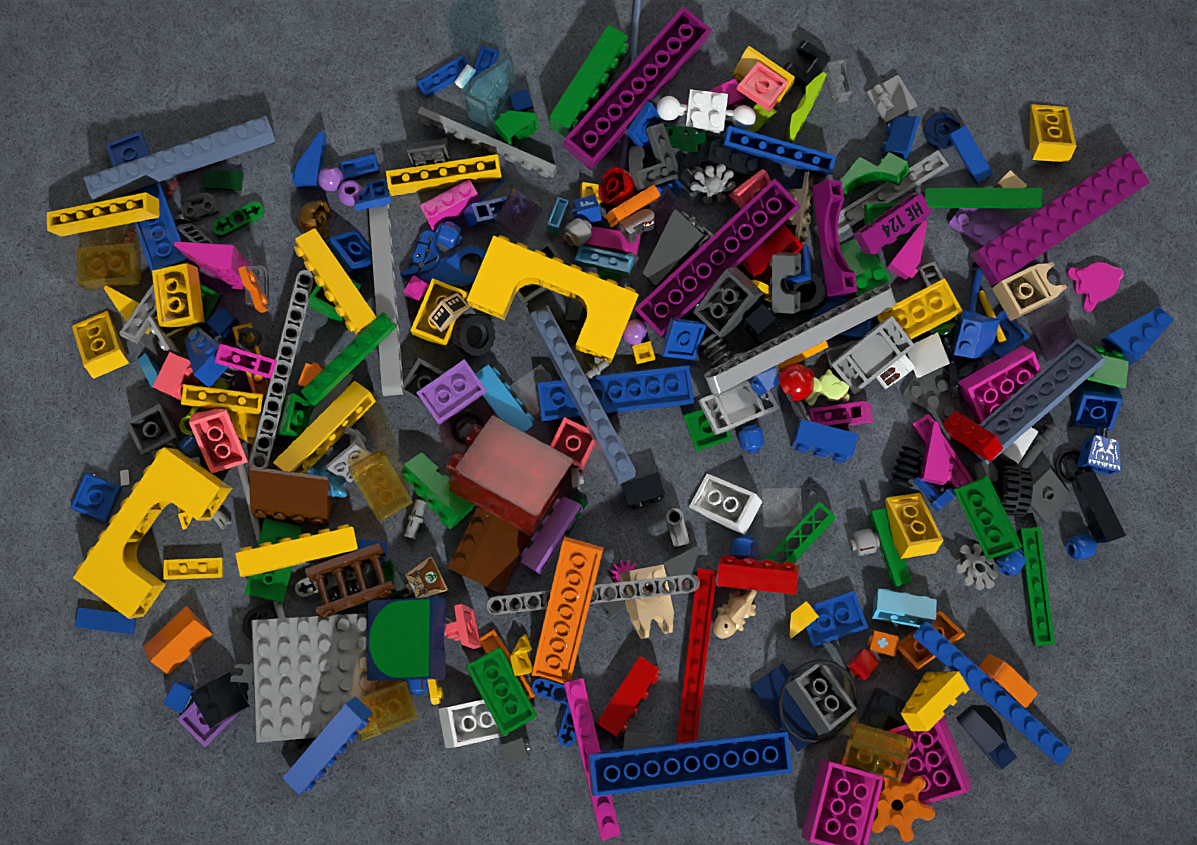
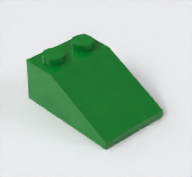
M855 238L840 245L846 263L855 272L857 292L850 294L852 299L878 286L889 283L891 279L881 261L875 254L863 253Z

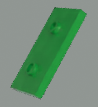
M988 476L953 489L987 560L1023 547Z
M264 518L257 548H260L259 544L271 542L272 545L277 544L280 539L291 537V540L299 539L303 527ZM293 566L249 576L245 595L284 603Z
M501 647L465 665L502 736L538 717Z

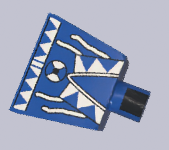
M1098 427L1095 430V435L1084 439L1077 468H1086V470H1094L1095 472L1107 475L1121 471L1119 443L1117 440L1107 438V428Z

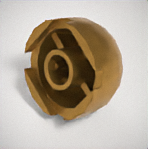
M319 200L310 201L302 206L297 216V224L303 233L315 228L322 238H326L329 235L330 228L326 229L327 217L331 218L328 204Z

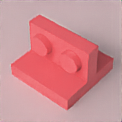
M757 62L739 83L737 90L764 109L771 111L789 82L760 62Z
M762 169L728 195L730 200L742 209L771 182L767 171Z
M463 604L455 605L457 621L446 624L444 636L452 638L454 641L461 640V645L472 649L481 648L474 609Z

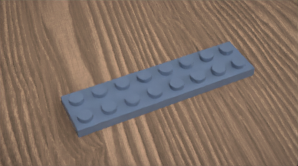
M1077 339L980 423L981 427L996 435L1004 449L998 455L1106 362L1104 357ZM973 452L976 456H978V457H979L983 462H985L987 465L990 463L989 461H987V460L984 459L983 457H981V456H979L978 454H976L975 452Z

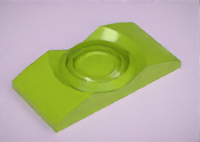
M822 72L806 86V93L803 95L796 111L792 113L789 127H787L786 142L794 143L827 76L826 73Z

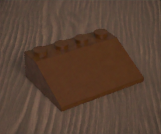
M250 467V507L254 516L258 518H275L279 521L291 520L296 523H313L317 526L330 525L334 501L328 477Z
M482 498L448 569L502 594L536 524L529 520L522 524L518 517L514 515L507 518L502 508L495 504L489 505L485 498Z

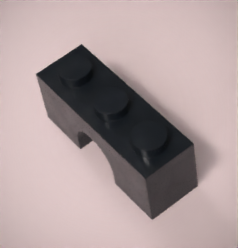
M710 141L702 144L697 162L707 166L711 165L714 168L719 164H724L726 169L733 171V176L748 180L757 174L761 160L717 142Z

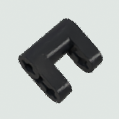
M802 40L797 46L796 51L810 60L809 63L802 70L798 66L787 62L783 69L795 77V83L806 89V86L823 72L830 61V56L813 44Z

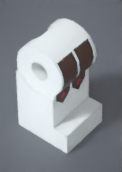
M904 355L878 375L876 379L884 389H887L910 373L915 366Z

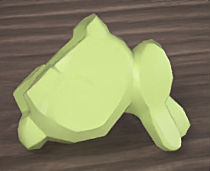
M828 369L819 379L813 378L814 389L811 395L804 399L808 402L809 406L815 404L819 395H823L828 401L837 402L843 400L848 402L850 399L848 394L849 386L834 376L832 371Z

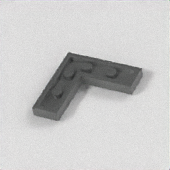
M664 123L646 128L657 165L631 173L637 191L646 189L653 184L658 185L676 179L681 175Z

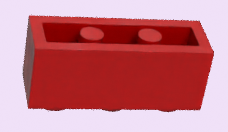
M783 225L741 264L755 280L764 283L772 276V269L770 267L772 255L779 252L798 253L803 248V245Z
M954 411L942 423L951 438L989 462L1004 449L996 435L957 411Z

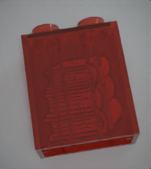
M492 415L484 427L479 424L473 426L465 441V444L470 446L467 452L462 454L456 451L448 462L445 471L452 475L449 491L531 536L566 482L574 459Z

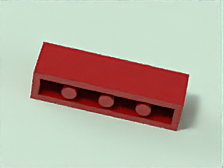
M734 556L721 557L718 566L717 586L796 595L799 565H795L792 562L775 563L772 560L755 561L753 558L736 559Z
M639 656L597 721V724L616 737L619 733L623 735L628 727L626 721L629 717L633 718L639 709L637 707L640 699L642 701L646 699L650 692L647 688L651 683L655 684L661 675L658 673L659 668Z

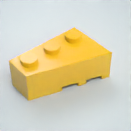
M959 671L926 672L903 708L901 715L911 731H929L945 715L943 711L950 704L953 706L957 702L956 698L962 692L966 693L969 687Z

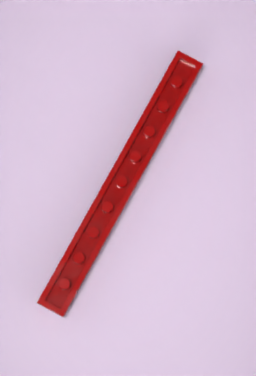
M697 569V577L700 583L694 593L676 742L697 740L717 571Z

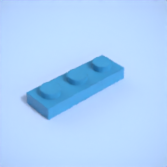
M581 245L574 262L576 265L596 267L602 271L629 276L634 264V257Z

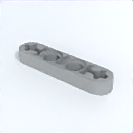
M368 563L363 564L365 566L362 568L364 575L369 570ZM349 569L345 570L347 573L344 579L345 583L356 579L355 572H352L354 576L351 577ZM335 575L327 577L328 584L326 589L338 586ZM309 578L300 580L295 586L297 595L301 597H309L319 593L316 582H314L317 590L314 591V587L307 589L306 594L303 591L300 592L303 583L305 585L312 584Z

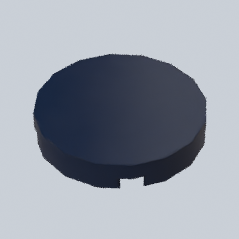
M936 113L927 120L924 126L925 139L931 146L937 149L953 147L954 145L948 135L960 129V123L949 113Z

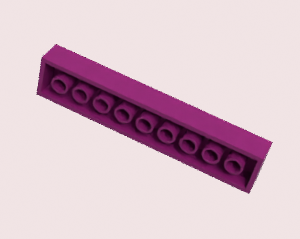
M683 6L564 139L563 148L592 171L625 134L647 101L652 103L709 39L712 29Z
M1128 151L971 253V256L982 269L981 271L990 285L999 283L1149 184L1150 181L1132 153Z
M774 178L635 308V312L661 339L667 332L671 318L683 319L704 299L726 269L741 265L742 262L800 209L801 205Z

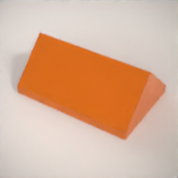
M186 606L149 640L143 648L150 662L170 675L213 633Z
M939 611L936 614V621L932 627L950 643L954 644L965 635L943 612ZM918 628L899 641L897 648L912 670L921 669L935 658L932 653L912 637Z

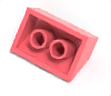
M210 408L191 415L189 424L211 474L248 462L227 409Z

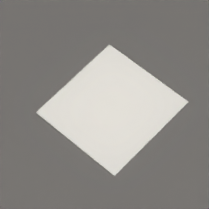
M938 333L914 343L915 347L907 352L910 361L915 366L913 370L916 378L950 364Z

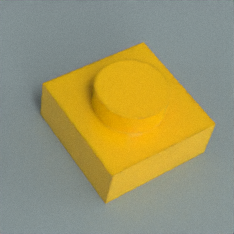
M650 341L632 346L637 365L655 361Z

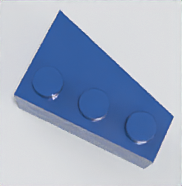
M1158 307L1106 336L1102 341L1113 351L1124 353V356L1131 365L1142 357L1174 318L1161 307Z
M196 326L195 329L188 333V336L185 338V344L193 375L206 386L211 387L228 366L214 363L219 344L200 327Z

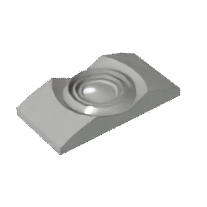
M890 316L871 329L861 340L846 349L831 365L851 391L856 394L914 348L915 345L893 316Z
M749 380L721 393L709 395L698 401L714 435H718L779 409L771 391L769 390L759 397L752 390L748 382Z

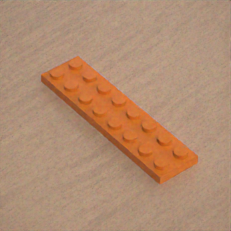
M564 537L532 676L563 685V682L571 681L603 547Z

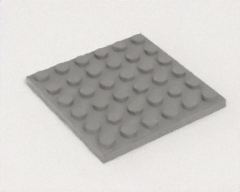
M368 613L333 615L331 617L313 616L251 620L256 742L318 737L342 707L355 696L372 712V715L368 718L369 724L362 731L359 729L357 733L377 732L375 681H367Z

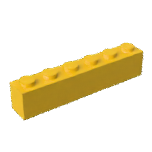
M498 154L386 171L388 190L391 196L455 187L470 179L472 184L502 179Z
M145 192L47 212V231L62 237L159 218V199Z
M315 228L295 238L294 250L299 257L302 256L305 267L309 272H313L318 286H322L327 299L330 302L333 301L337 314L340 317H344L348 330L350 332L353 331L358 336L377 317Z
M354 381L273 462L277 469L305 474L345 434L344 428L346 426L351 428L376 402L371 392Z
M349 524L338 526V530L330 531V529L320 530L317 535L313 536L310 533L299 535V539L291 540V537L280 539L279 543L273 545L271 542L259 544L260 548L252 549V546L240 548V552L235 553L240 576H251L359 550L354 527H349Z

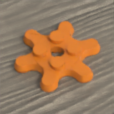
M886 767L881 772V776L884 777V784L880 792L876 808L877 814L873 820L871 831L880 833L886 826L891 825L898 829L901 840L909 842L914 838L912 822L917 818L927 821L932 820L935 816V810L932 806L924 805L919 801L918 795L926 786V781L922 776H914L910 782L901 783L896 777L895 770ZM894 800L902 801L903 808L901 810L893 809L892 802Z

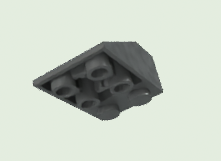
M447 138L411 143L407 149L413 167L451 161Z

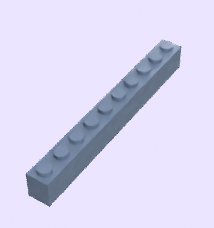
M263 116L84 177V181L94 203L101 202L275 142V138L267 117Z
M548 305L530 313L531 323L616 484L619 485L634 478L636 469Z

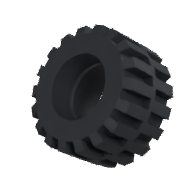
M1003 466L997 476L999 481L996 482L995 491L1007 515L1024 517L1029 510L1033 495L1031 471L1027 468Z

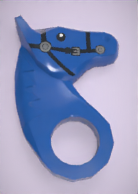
M430 229L422 231L411 255L409 269L400 272V276L413 277L414 275L429 285L433 278L458 289L473 285L477 274L470 276L463 273L460 266L461 262L468 255H476L483 261L486 252L479 247L468 246L455 254L442 258L437 248L435 231Z

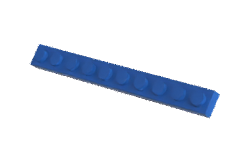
M924 621L912 637L951 671H959L966 684L1057 765L1060 766L1072 750L928 622Z

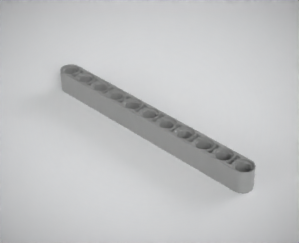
M389 204L383 207L369 208L376 315L378 317L384 311L397 325L379 344L381 385L384 397L404 394L391 219L388 213Z
M308 270L300 271L293 282L274 360L277 361L272 378H269L248 461L249 468L256 467L253 463L254 458H260L263 461V466L258 468H266L269 462L314 281L313 274ZM299 277H305L308 280V284L301 283ZM300 294L304 301L298 302L295 299V295ZM296 312L299 315V320L292 319L290 313ZM286 330L293 331L295 337L289 338L286 335ZM281 349H289L290 356H284ZM277 366L284 367L286 374H279ZM273 384H278L281 387L280 393L273 391ZM270 402L275 403L277 410L270 411L267 404ZM263 421L271 422L272 429H265ZM260 439L266 440L267 448H260L258 441Z
M888 284L878 286L709 370L705 374V378L711 393H721L892 308L896 301L891 286Z
M686 574L594 585L593 590L596 596L595 599H591L590 604L690 593L698 589L700 582L697 576ZM687 578H690L693 581V586L691 589H688L685 586V580ZM667 580H670L673 583V589L671 591H668L665 588V583ZM648 582L652 583L654 587L652 593L646 591ZM628 585H632L634 588L632 596L626 591ZM609 587H612L615 591V595L612 598L607 593ZM551 590L493 597L488 600L487 609L494 615L547 609ZM534 596H536L539 600L537 606H535L532 602ZM516 598L520 602L519 608H516L514 606V600ZM497 600L501 603L500 610H497L495 606Z

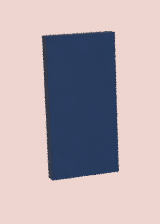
M782 663L751 687L780 728L788 732L780 718L778 706L781 687L790 675V672ZM785 688L782 707L784 718L788 725L802 737L817 739L821 735L817 734ZM788 732L789 741L797 752L811 743L801 741Z

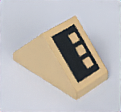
M455 293L442 300L428 318L442 332L467 311L470 306L458 293Z

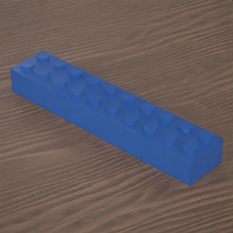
M783 730L587 753L591 794L594 797L792 773L788 732Z

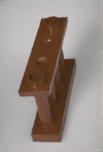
M380 542L305 569L307 577L312 582L317 583L322 606L315 609L321 617H331L335 612L377 597L389 596L391 592L396 591L391 581L386 583L380 562L381 557L386 556ZM367 562L373 563L379 584L370 589L367 588L361 567ZM352 568L354 569L360 592L349 596L343 572ZM335 575L341 599L330 603L324 579L325 577Z

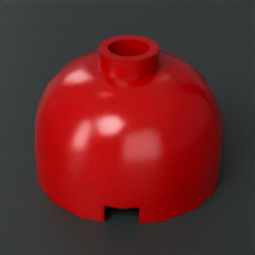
M613 167L603 175L602 179L604 181L598 187V195L603 202L612 206H618L633 197L635 184L630 173L622 168Z
M793 363L778 371L781 372L778 375L779 383L786 395L790 393L793 396L791 398L792 401L798 403L811 395L814 389L813 378L815 376L810 368L807 369L799 363Z

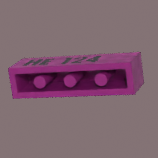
M912 193L853 235L863 253L874 255L882 250L881 247L895 242L897 240L896 237L900 234L909 232L913 225L924 222L927 219L926 216L932 212L922 193Z

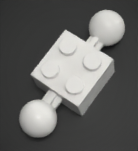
M690 89L688 105L680 104L672 96L663 97L657 104V113L662 119L670 121L677 118L678 115L686 116L685 126L696 127V133L706 131L707 136L722 137L725 121L733 122L736 128L746 130L753 126L756 119L754 110L747 105L738 106L734 110H726L728 94Z

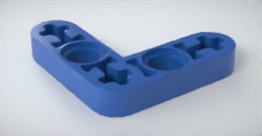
M543 678L537 679L532 684V690L535 695L567 705L558 734V741L563 746H571L576 739V734L573 730L570 732V736L573 737L572 741L568 740L565 743L564 738L561 737L562 734L567 732V728H563L564 724L574 727L573 724L567 721L570 709L566 692L562 699H558L554 695V691L558 687H562L565 690L564 685ZM544 682V686L550 688V684H553L551 697L547 696L548 691L542 690L539 693L538 688H535L536 684Z

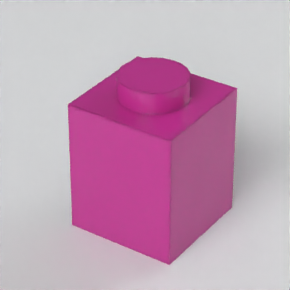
M413 275L403 292L406 297L421 305L429 285Z

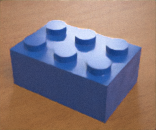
M801 419L796 425L791 447H794L795 451L800 453L809 451L813 452L816 457L825 458V456L832 457L834 462L844 463V461H848L853 457L858 434Z

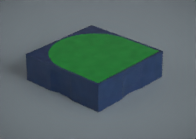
M422 597L369 601L367 681L445 679L444 633L446 628V598Z

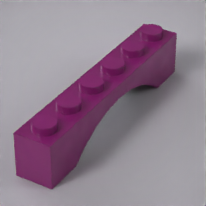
M827 179L812 186L827 296L843 297L857 292L855 272L846 263L838 238L839 215L844 201L842 181Z

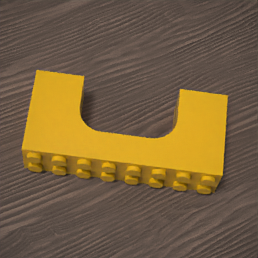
M493 236L468 295V305L505 320L514 296L520 288L529 284L545 287L580 302L586 310L587 318L577 340L576 350L612 363L639 295L635 293L636 290L625 286V288L617 286L618 283L611 279H607V281L599 278L600 275L594 272L587 274L581 271L582 268L573 264L571 266L563 264L564 261L559 258L553 257V259L545 257L546 254L542 251L535 250L533 252L528 250V247L522 243L517 242V244H513L505 236Z
M163 447V449L157 451L154 456V462L146 467L142 479L132 487L133 492L129 498L127 497L120 505V511L112 516L108 528L101 532L97 544L89 549L87 552L88 557L75 570L76 574L73 578L129 619L143 617L166 585L144 569L137 558L139 543L161 511L168 504L173 503L197 521L211 520L233 489L178 449Z

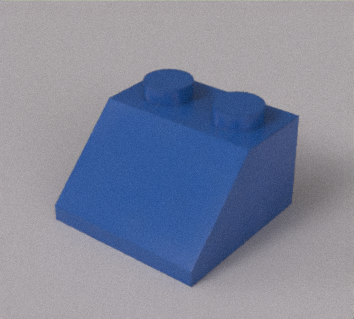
M895 117L892 124L888 123L885 134H888L887 141L883 140L880 151H883L882 158L890 152L906 160L911 152L920 117Z
M357 229L332 237L326 244L349 278L355 277L373 263L372 247Z
M965 312L961 313L952 345L954 355L968 358L990 356L1000 319Z
M1082 382L1078 386L1075 395L1074 426L1088 428L1103 427L1112 430L1123 400L1119 387Z

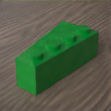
M422 452L404 464L401 470L402 477L406 482H410L416 494L427 502L428 508L439 516L444 526L451 530L469 515L476 502L472 499L468 501L463 496L465 492L460 487L454 488L451 479L447 475H441L439 468Z

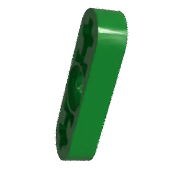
M251 202L217 219L213 223V231L220 237L228 236L261 219L265 214V209L259 202ZM254 207L259 209L257 215L251 213ZM245 211H247V213L249 214L250 219H248L247 215L244 213ZM237 215L244 217L241 224L234 223V218ZM227 220H230L234 227L231 228ZM220 224H223L225 226V231L222 232L221 230H218L220 228Z

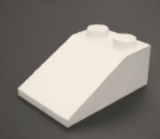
M706 474L689 507L728 529L745 535L762 501L753 492Z
M484 700L438 709L445 748H454L503 737Z

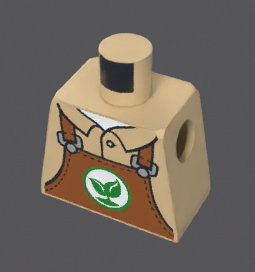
M432 556L406 574L409 583L405 585L409 591L402 595L405 598L414 593L416 598H422L449 591Z

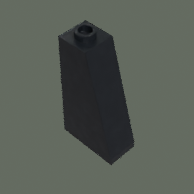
M1086 468L1076 471V476L1070 477V481L1073 483V489L1091 536L1097 543H1107L1125 537V532L1095 471H1087Z

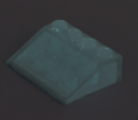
M512 56L504 57L476 75L463 88L469 120L488 131L516 87Z

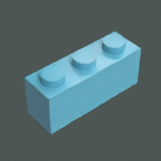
M878 589L874 597L873 619L920 627L926 621L933 626L936 621L937 600L927 596L920 597L905 592L899 593L889 589Z

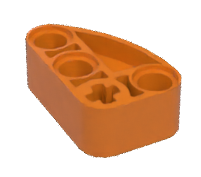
M988 654L978 666L1025 709L1038 694L1009 664L991 654Z

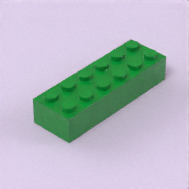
M610 25L606 27L549 116L551 130L566 138L586 116L592 105L595 106L600 98L598 95L601 90L605 91L608 87V79L611 75L614 76L617 73L618 63L620 60L624 61L628 55L627 48L629 44L627 43L628 36Z

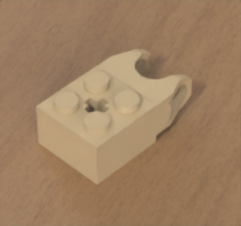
M1053 262L1037 264L1002 280L992 288L1010 321L1049 303L1067 289L1066 284L1056 286L1047 280L1048 270L1055 266Z
M663 564L627 571L619 574L621 582L666 577ZM666 581L665 588L669 591L668 582ZM648 582L646 591L652 593L654 587L652 583ZM628 585L626 589L630 596L634 593L632 585ZM670 595L625 600L627 613L629 612L631 622L637 630L640 639L649 637L652 619L657 621L664 634L673 632L674 610Z

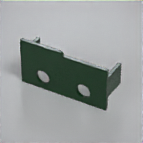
M664 125L672 148H677L681 151L698 152L697 145L707 142L706 131L696 133V127ZM685 130L689 132L688 137L685 135Z

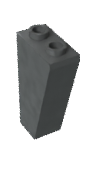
M676 209L673 211L643 271V274L658 287L706 237L702 234L704 230L697 223L693 225L688 221L691 217L683 210L681 212Z

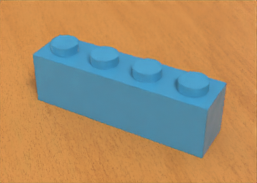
M488 364L475 374L487 390L482 396L516 441L534 428L533 422L535 420L529 412L524 413L521 409L523 404L518 397L515 399L510 394L512 389L506 382H501L499 379L501 375L495 367L491 368Z

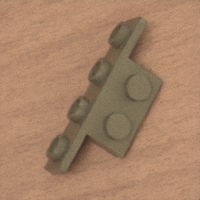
M805 171L802 189H785L801 207L783 225L786 227H796L795 237L802 245L808 241V224L811 222L810 211L814 203L812 186L816 185V178L809 171Z

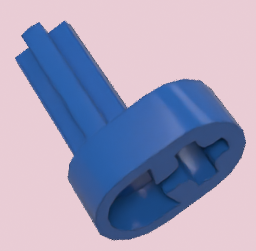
M920 475L913 481L932 502L931 506L937 512L956 496L951 487L941 495L930 482L919 480Z

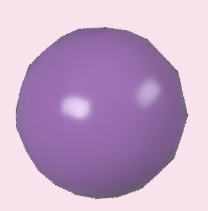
M327 167L319 171L318 183L323 190L334 192L344 182L343 173L338 167Z
M348 180L339 186L337 195L345 206L352 207L355 201L361 200L360 194L363 188L356 181Z
M630 319L622 337L628 344H641L646 336L647 326L640 319Z

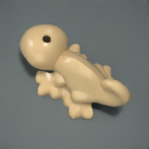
M749 590L741 596L740 591L729 593L728 605L724 604L722 607L716 608L718 615L714 622L713 632L718 638H727L732 636L736 630H744V619L756 615V604L752 605V601L757 594V590Z

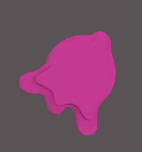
M1102 262L1091 264L1083 269L1073 267L1067 271L1068 277L1075 281V293L1086 295L1083 309L1087 312L1092 311L1098 301L1105 300L1114 295L1119 287L1120 280L1124 276L1121 268Z

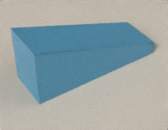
M557 198L547 224L548 233L558 235L569 200Z
M145 353L137 361L152 387L160 369L149 354Z

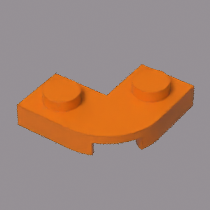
M246 266L238 268L243 286L250 291L255 309L260 313L268 311L266 305L269 303L265 293H262L254 271L249 270Z

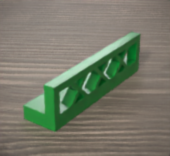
M819 501L771 552L767 559L778 563L772 557L777 552H786V560L784 562L795 563L837 517ZM818 508L827 514L822 521H815L814 512ZM803 524H812V532L809 535H801V526ZM790 538H799V546L796 549H788V540Z
M883 508L869 512L868 515L873 531L879 537V549L892 587L912 582L905 559L900 558L893 543L887 509Z

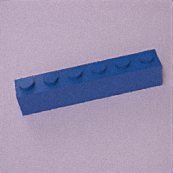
M732 126L724 128L720 143L753 157L809 171L821 176L832 174L836 159L835 155Z
M356 696L348 701L286 773L283 779L298 795L305 790L309 792L317 784L315 782L316 778L319 780L327 772L325 768H330L337 761L335 756L337 754L340 756L348 748L347 742H353L359 735L357 731L359 729L362 731L369 724L368 718L372 715V712Z

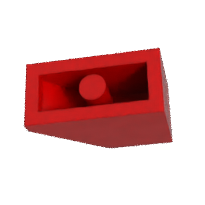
M861 649L845 666L857 679L865 680L878 663L875 660L877 657L871 650Z

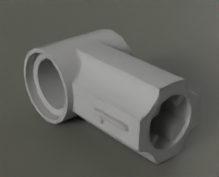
M677 508L668 510L665 514V520L673 547L690 543L682 511ZM673 511L679 514V520L675 523L669 519V514Z

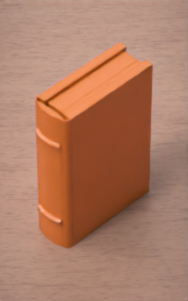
M653 184L610 210L604 217L610 223L609 226L613 227L619 221L653 203L660 197V193Z

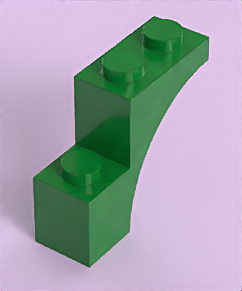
M889 152L879 161L878 166L859 157L856 162L850 165L848 172L839 181H842L843 194L846 198L856 188L871 182H890L899 186L910 171L907 161Z

